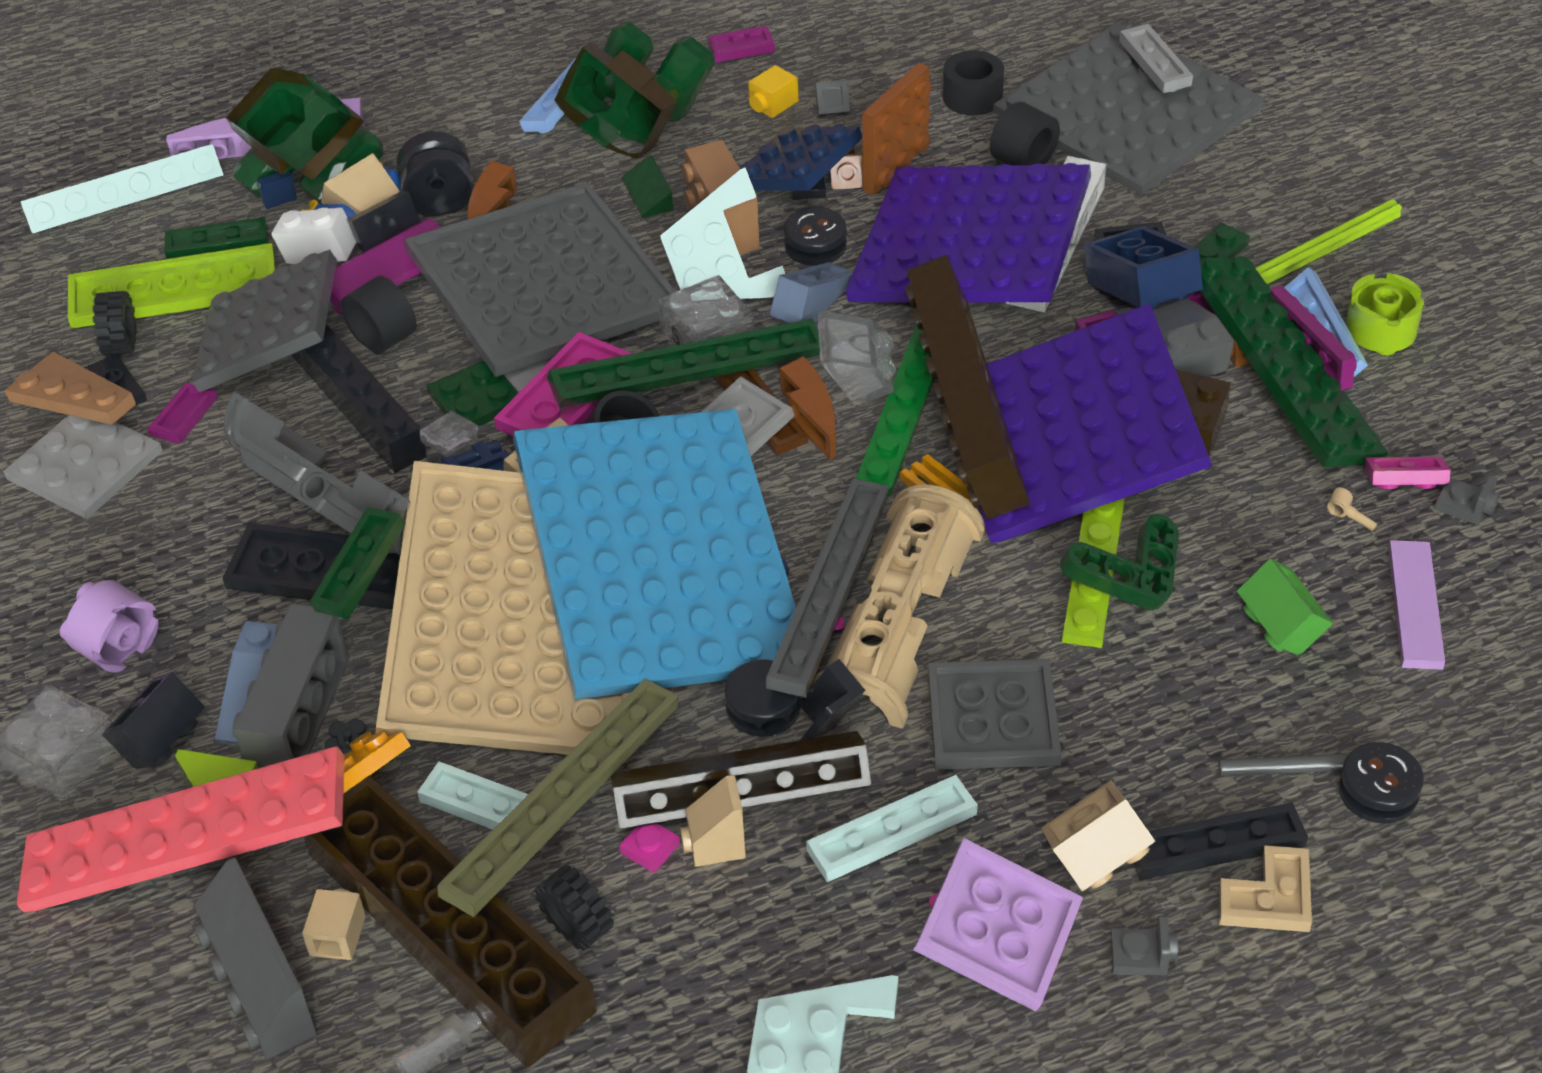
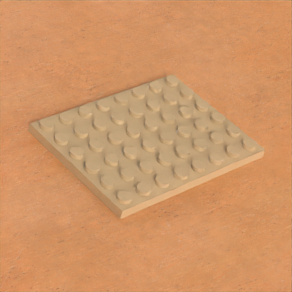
M414 461L408 499L410 503L407 506L406 524L404 527L376 722V734L385 730L388 736L396 732H402L406 739L568 755L630 693L574 700L521 473Z

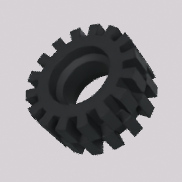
M126 291L96 293V297L93 300L95 304L93 305L95 315L93 323H95L94 333L97 335L96 343L99 346L100 353L103 356L133 354L137 329L135 328V310L129 293Z
M563 865L534 890L537 893L535 894L536 900L541 903L538 905L541 912L547 914L546 920L549 924L553 923L556 927L555 930L559 934L562 933L564 938L568 942L571 941L578 950L580 948L582 951L586 950L613 928L614 920L611 918V910L605 907L607 904L604 897H599L597 894L599 890L596 886H591L589 879L584 874L580 876L579 870L575 867L571 869L570 865Z

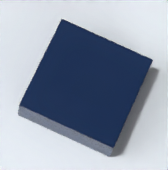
M289 171L282 175L275 173L257 179L262 203L266 210L297 199L292 175Z

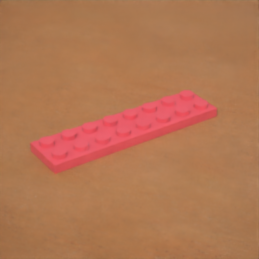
M336 746L27 834L16 905L23 912L38 911L342 826L345 756Z

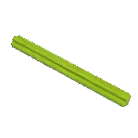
M1390 199L1255 268L1264 281L1269 284L1399 218L1402 206L1397 204L1394 199Z

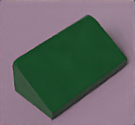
M652 155L643 159L622 176V181L642 218L674 210L672 191Z

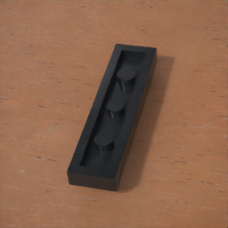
M1292 802L1149 831L1156 842L1148 846V853L1133 864L1139 879L1145 880L1262 856L1264 846L1306 847L1308 835Z

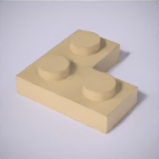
M1264 846L1262 855L1263 881L1221 878L1219 885V925L1310 932L1312 911L1309 849Z

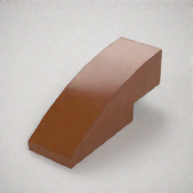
M494 161L488 164L473 188L469 199L467 219L511 206L510 199L517 192L514 167Z
M801 357L780 368L781 393L788 399V406L793 408V418L806 432L808 438L831 460L836 457L835 415L832 401L817 371L805 357Z

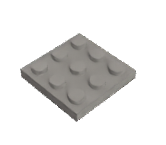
M68 415L3 472L7 480L88 519L163 450L160 442L117 422L111 425Z

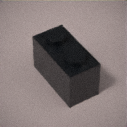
M173 672L153 678L104 731L102 736L133 768L139 769L150 765L157 767L173 752L170 746L178 737H185L196 727L198 721L195 718L205 706Z

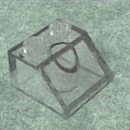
M829 311L817 313L821 363L854 406L866 404L893 392V375L896 374V368L891 359L890 351L894 349L888 332L886 330L881 331L873 319Z

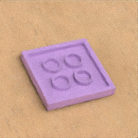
M964 838L954 856L914 947V951L1037 1011L1044 1000L1083 897Z

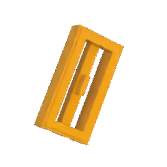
M928 454L922 457V463L916 461L911 464L910 471L906 468L900 471V480L908 487L927 485L917 477L919 475L930 485L952 490L972 503L967 490L969 485L967 483L963 484L959 477Z

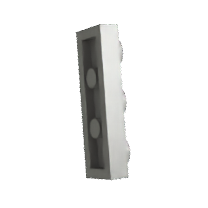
M1149 24L1120 31L1119 42L1162 93L1192 86L1193 74Z

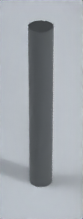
M1346 754L1223 759L1218 761L1220 777L1342 771L1347 756Z

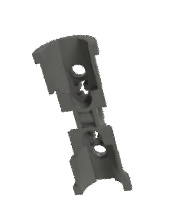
M234 391L225 411L224 431L229 444L242 454L247 467L349 533H352L367 507L398 513L405 522L407 506L410 500L360 470L352 488L319 468L318 466L329 455L327 451L286 427L283 421ZM404 527L388 553L401 555Z

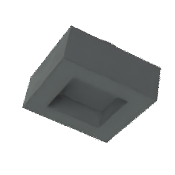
M847 80L815 83L818 116L850 113Z

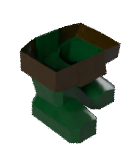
M621 23L611 30L603 50L591 42L582 47L568 70L554 101L569 119L605 148L626 156L639 158L655 147L668 121L680 120L689 113L715 64L713 54L692 36L682 37L673 44L656 74H654L645 67L654 49L651 38L633 23ZM605 96L614 99L611 105L605 101ZM619 134V137L644 144L641 153H628L611 143Z
M270 68L226 117L232 130L251 147L234 167L233 176L243 188L256 197H261L257 179L275 173L282 175L287 171L292 174L297 170L303 174L299 185L306 195L318 201V204H322L323 185L325 182L372 153L378 160L384 155L382 142L376 135L362 126L364 120L356 112L307 75L293 71Z

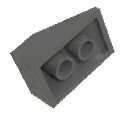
M1188 298L1161 302L1157 308L1153 309L1175 369L1206 377L1227 371L1234 340L1216 315ZM1133 305L1116 310L1114 316L1131 311L1137 307Z

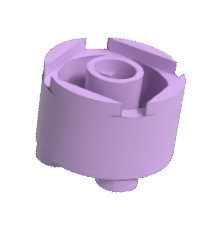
M105 580L97 584L87 582L80 587L76 595L77 601L71 608L67 620L60 628L61 638L66 640L72 649L105 671L120 672L127 667L122 662L136 650L143 653L151 646L158 630V619L153 617V610L156 611V609L150 602L116 581Z

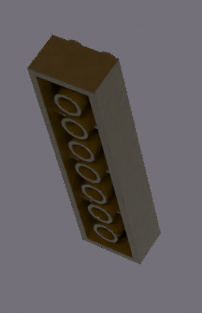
M948 255L908 269L907 274L910 285L905 286V290L912 307L917 305V308L912 310V314L918 329H923L924 331L919 334V338L925 354H931V357L926 358V363L933 380L936 378L939 380V382L933 384L940 405L946 404L945 408L940 409L947 430L953 429L954 433L948 435L949 443L955 457L961 456V459L956 462V467L962 483L970 482L971 484L967 486V490L974 508L981 506L987 520L1030 505L1031 502L973 317Z
M370 776L343 794L342 826L304 836L309 855L343 889L352 893H359L363 908L527 1069L597 1012L592 982L497 894L474 917L438 897V884L461 860Z

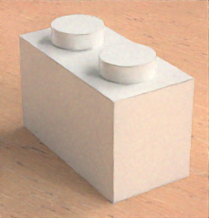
M319 208L308 211L291 210L285 212L272 232V236L284 260L289 264L299 263L310 254H320L329 249L337 261H347L356 243L343 208Z

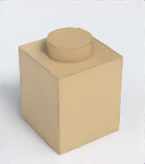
M335 889L333 891L316 890L302 932L309 956L343 960L353 959L366 917L359 893H352L345 889Z

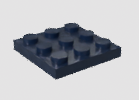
M843 124L832 127L811 125L795 128L792 125L785 126L777 131V135L769 143L761 146L758 149V153L750 161L743 163L740 169L746 168L754 191H809L862 139V132L859 126H844Z

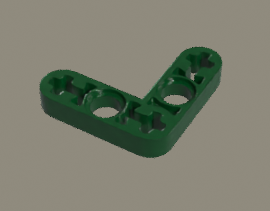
M1153 514L1139 531L1135 562L1087 543L1075 542L1069 546L1062 556L1060 567L1068 578L1144 609L1157 610L1164 605L1173 591L1179 536L1178 528L1167 516ZM1158 535H1159V538L1162 539V540L1160 541V543L1156 542L1157 539H1158ZM1148 556L1157 558L1162 563L1163 568L1153 565L1149 561ZM1108 570L1119 573L1123 577L1124 582L1114 580ZM1151 581H1155L1152 587L1148 585Z

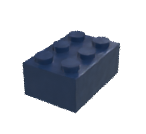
M1146 226L1084 244L1088 283L1137 308L1150 303L1152 309H1155L1161 302L1183 300L1188 298L1190 293L1203 289L1199 249Z

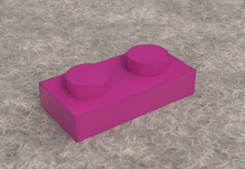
M1442 457L1365 458L1364 472L1371 484L1381 489H1396L1399 485H1414L1418 488L1431 489L1435 488L1437 484H1449L1451 470Z

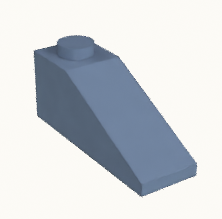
M827 262L780 275L770 316L782 320L781 324L813 319L816 322L845 291L853 271Z
M245 621L232 652L215 742L239 745L237 737L233 735V721L236 714L242 712L247 701L248 687L251 681H256L263 654L265 650L271 648L275 639L277 624Z

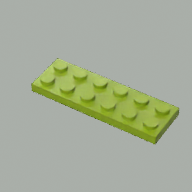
M262 244L68 274V321L70 327L74 329L95 325L93 323V317H95L93 312V305L95 304L93 300L96 297V293L128 292L129 297L132 299V306H134L135 310L134 318L136 319L210 307L212 299L219 293L224 291L229 293L242 287L249 280H259L271 275L276 270L273 244Z

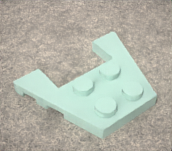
M746 168L740 169L660 236L685 301L772 298L775 295L779 276L785 274L783 266L748 278L723 212L725 209L756 198Z
M891 975L759 999L747 1073H839L847 1015L853 1014L894 1019L899 976Z

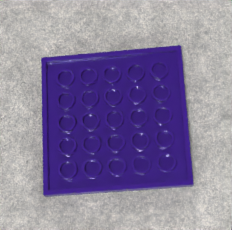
M1067 163L1064 165L1033 164L1022 166L1003 164L999 166L969 165L966 167L936 166L919 168L906 166L896 168L845 291L848 302H910L905 290V286L910 285L907 270L948 255L967 302L1051 303L1091 179L1090 164Z
M1150 303L987 364L1031 502L1030 505L987 520L980 506L987 535L991 543L1011 539L1212 467Z

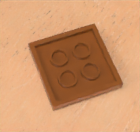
M918 62L862 113L864 192L874 196L882 187H888L896 168L909 166L914 157L927 150L930 144L928 130L931 110L929 109V93L931 91L929 66Z

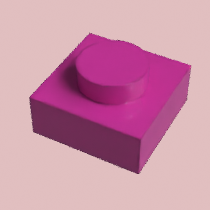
M656 822L638 825L619 845L620 853L655 873L680 845V838L677 834Z

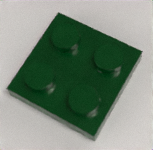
M484 361L426 385L428 394L459 435L493 421L498 413L518 394L504 375L495 377Z

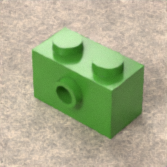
M1271 558L1237 590L1246 603L1243 607L1245 612L1255 622L1262 624L1267 631L1264 634L1265 639L1273 648L1280 652L1285 649L1296 655L1303 653L1333 624L1332 620L1295 572Z

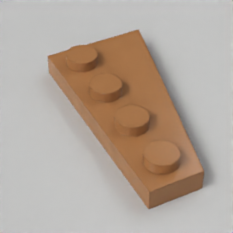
M55 352L49 354L28 372L20 374L16 381L5 389L9 402L111 425L136 405L132 393Z

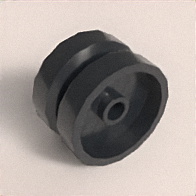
M437 131L417 134L406 141L398 152L396 165L401 191H409L417 213L425 217H434L456 213L468 204L475 186L467 150L463 143L455 136Z

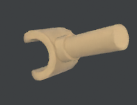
M1336 488L1328 503V512L1343 518L1347 516L1350 519L1352 518L1373 531L1378 524L1351 506L1353 501L1351 492L1345 488Z

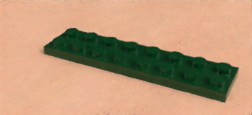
M1248 257L1200 258L1203 286L1200 292L1236 341L1243 354L1321 466L1365 464V458L1386 457L1388 451L1378 439L1377 434L1371 429L1360 414L1359 409L1352 403L1344 390L1340 391V383L1336 379L1329 377L1324 370L1322 358L1316 353L1311 344L1306 345L1304 333L1300 331L1293 320L1287 318V310L1271 296L1270 286L1264 281Z

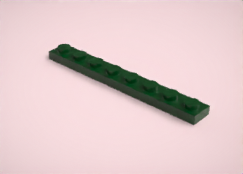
M808 319L551 369L548 372L547 380L559 408L601 400L604 396L614 391L624 390L636 393L795 361L801 357L820 356L824 354L826 344L814 320Z

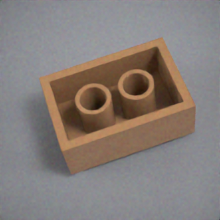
M723 140L685 149L686 163L681 165V169L688 190L683 192L688 210L696 207L740 170ZM757 197L725 209L723 212L739 254L760 249Z

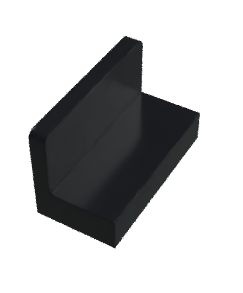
M840 659L827 666L809 689L807 696L803 697L799 702L801 708L814 722L800 740L825 735L838 725L866 691Z

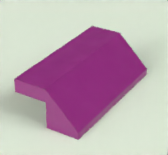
M431 218L423 220L337 265L330 302L339 315L342 314V298L377 276H384L398 286L421 273L406 252L404 239L441 227Z

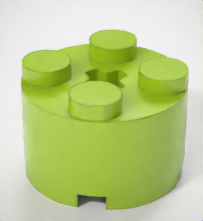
M1387 273L1386 278L1374 279L1375 274L1364 276L1352 287L1345 325L1359 346L1376 351L1381 355H1393L1396 351L1409 347L1417 337L1424 307L1421 289L1410 279L1397 274Z

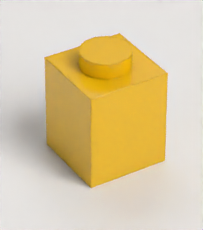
M777 65L749 81L750 106L754 111L762 112L770 118L777 116L799 101L798 77Z

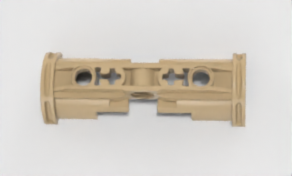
M935 485L910 486L900 491L894 498L886 519L892 520V523L867 580L874 581L869 598L862 604L859 603L854 607L827 664L829 666L840 659L866 690L863 695L870 696V701L883 711L889 725L902 729L908 717L905 702L918 673V667L914 658L928 627L923 619L912 617L922 593L936 597L941 596L950 572L953 577H958L972 541L981 542L985 532L983 518L972 503L952 490ZM917 523H925L932 528L926 532H918L911 527ZM911 545L916 546V553H912L910 557H907ZM883 617V622L878 621V618ZM868 635H876L883 641L878 645L869 646L864 644L861 639ZM823 671L815 675L810 688L816 682L819 676L823 673Z

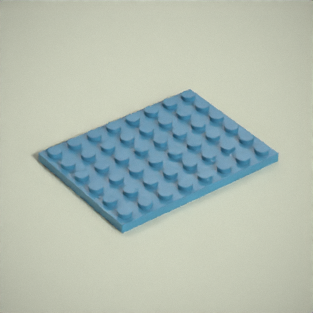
M736 409L514 431L513 442L574 700L631 693L644 679L663 688L727 680L730 674L742 664L761 659L774 660L796 610V605Z

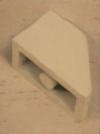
M735 775L724 777L686 809L687 827L680 828L681 842L684 853L692 852L695 867L746 858L742 806Z

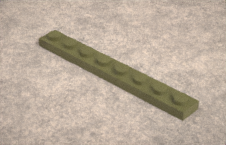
M644 679L438 884V897L474 917L678 708L679 696Z

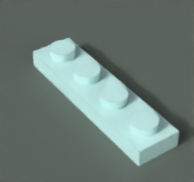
M954 775L806 841L807 852L826 882H829L976 816L978 805L957 775Z

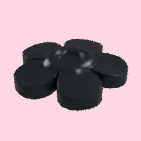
M352 719L348 723V729H346L343 722H333L328 728L329 735L332 738L325 741V749L337 746L344 755L352 750L350 743L365 732V723L360 719Z

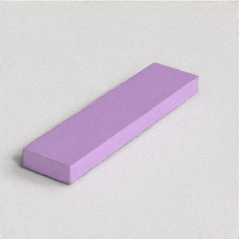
M1390 540L1388 552L1402 668L1443 670L1445 655L1430 542Z

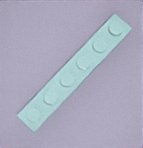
M211 144L21 201V205L32 233L223 176V172L214 146Z

